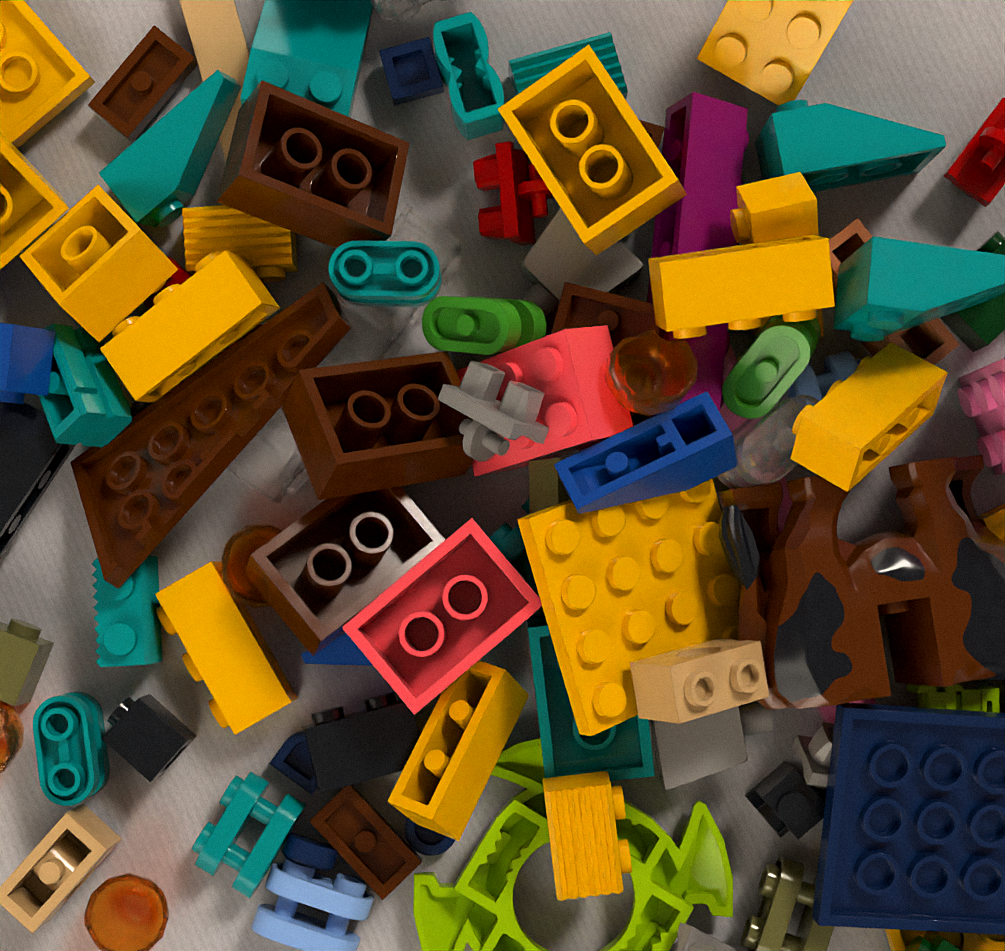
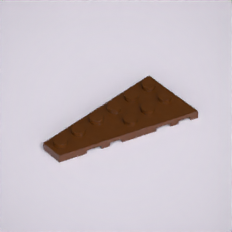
M324 282L132 418V422L108 445L103 447L92 446L70 462L106 582L118 589L124 584L281 408L298 371L316 368L351 329L335 293Z

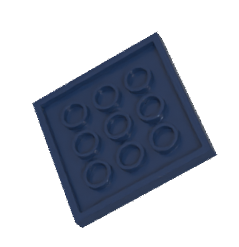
M862 703L837 705L812 918L818 926L1005 935V713Z

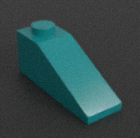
M216 70L99 172V175L136 223L155 228L157 226H167L182 215V208H185L183 204L195 195L241 89L239 83L231 76Z

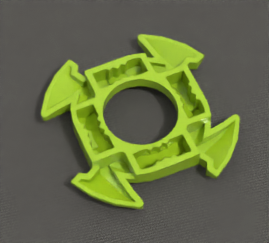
M540 737L518 742L502 751L491 775L525 787V789L513 796L495 815L455 883H441L435 872L414 873L413 914L422 951H464L467 942L473 951H549L537 944L524 931L517 918L513 904V889L520 868L535 850L550 842L542 778H545ZM624 799L626 819L615 820L617 839H628L632 865L630 876L633 885V904L629 919L622 931L613 941L597 951H669L678 937L677 931L680 922L686 923L694 909L693 904H707L713 916L733 917V875L724 839L706 804L700 800L694 802L684 830L676 845L670 835L649 814Z

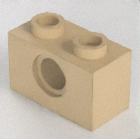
M718 638L630 662L638 717L641 719L680 724L769 697L761 641H738L735 639Z
M84 804L66 812L0 886V905L33 934L54 917L118 845L122 838Z

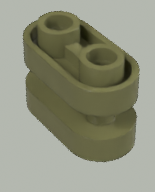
M780 856L775 865L771 863L765 865L758 886V894L763 895V899L757 916L749 915L741 937V946L748 948V951H827L835 926H818L812 918L816 878L813 884L802 881L804 874L803 863ZM799 902L805 904V908L796 935L786 933L795 904Z

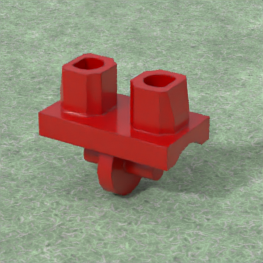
M1004 97L997 103L943 175L954 186L970 198H974L984 207L992 202L1005 184Z
M511 141L495 143L496 154L488 155L473 162L474 180L477 188L482 191L499 189L501 202L499 206L479 209V233L488 239L510 240L520 246L535 244L534 218L548 216L547 199H552L554 196L532 163L529 164L528 156L524 150L515 149Z

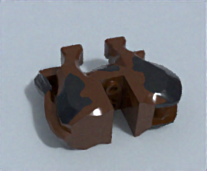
M983 454L959 458L957 456L889 467L890 479L897 488L895 500L901 511L904 527L899 531L870 535L854 544L837 538L838 515L841 505L850 490L846 492L819 475L787 481L792 505L781 533L778 529V514L783 499L781 482L717 492L721 505L724 508L719 522V539L727 562L740 585L738 641H761L769 697L757 700L758 703L767 710L784 708L805 709L891 696L879 615L885 614L896 683L947 687L971 680L1005 679V543L980 523L970 494L973 481L984 468Z

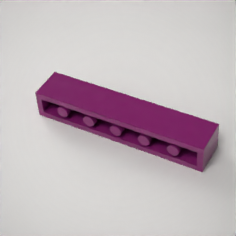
M692 92L666 109L662 156L680 181L687 195L655 216L651 258L739 245V242H736L733 235L730 210L738 208L736 186L744 185L742 168L744 153L749 142V133L746 129L748 108ZM649 274L647 303L653 304L651 280ZM728 323L706 326L707 334L694 338L676 339L673 338V331H665L658 363L641 359L635 413L653 417L706 391L720 412L724 403L722 396L724 362L730 346V334L727 331Z

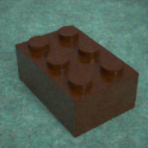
M261 80L238 110L216 202L334 248H338L349 241H386L392 235L410 143Z
M447 351L309 368L298 371L283 403L282 410L318 500L466 474L474 459L467 456L463 450L462 441L464 435L459 432V426L464 419H473L438 400L443 384L459 387L461 384Z
M401 486L329 498L322 501L253 552L249 557L245 575L310 654L315 656L345 632L342 627L445 541V538Z

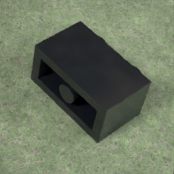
M395 692L367 698L364 700L366 709L345 715L343 706L311 714L313 724L302 726L317 789L320 793L403 771L420 735L415 715L402 700L396 699Z

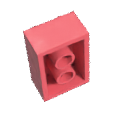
M608 325L563 329L480 361V363L492 365L505 372L503 382L496 397V400L500 402L509 380L524 383L545 393L536 421L548 427L549 431L543 444L536 443L523 435L516 440L504 437L510 443L507 453L503 456L495 453L493 457L486 461L479 462L474 460L472 468L475 477L529 466V461L551 459L581 450L633 427ZM468 366L456 370L460 381H462Z
M471 518L342 628L415 715L542 608L539 596L473 518Z

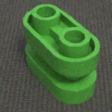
M440 296L431 300L426 306L422 316V330L427 342L435 349L495 355L545 337L546 319L541 308L529 300L474 296Z
M782 315L770 317L739 356L723 383L722 396L724 402L734 414L743 418L754 419L766 415L807 367L821 336L818 320L815 318L807 321L784 322Z

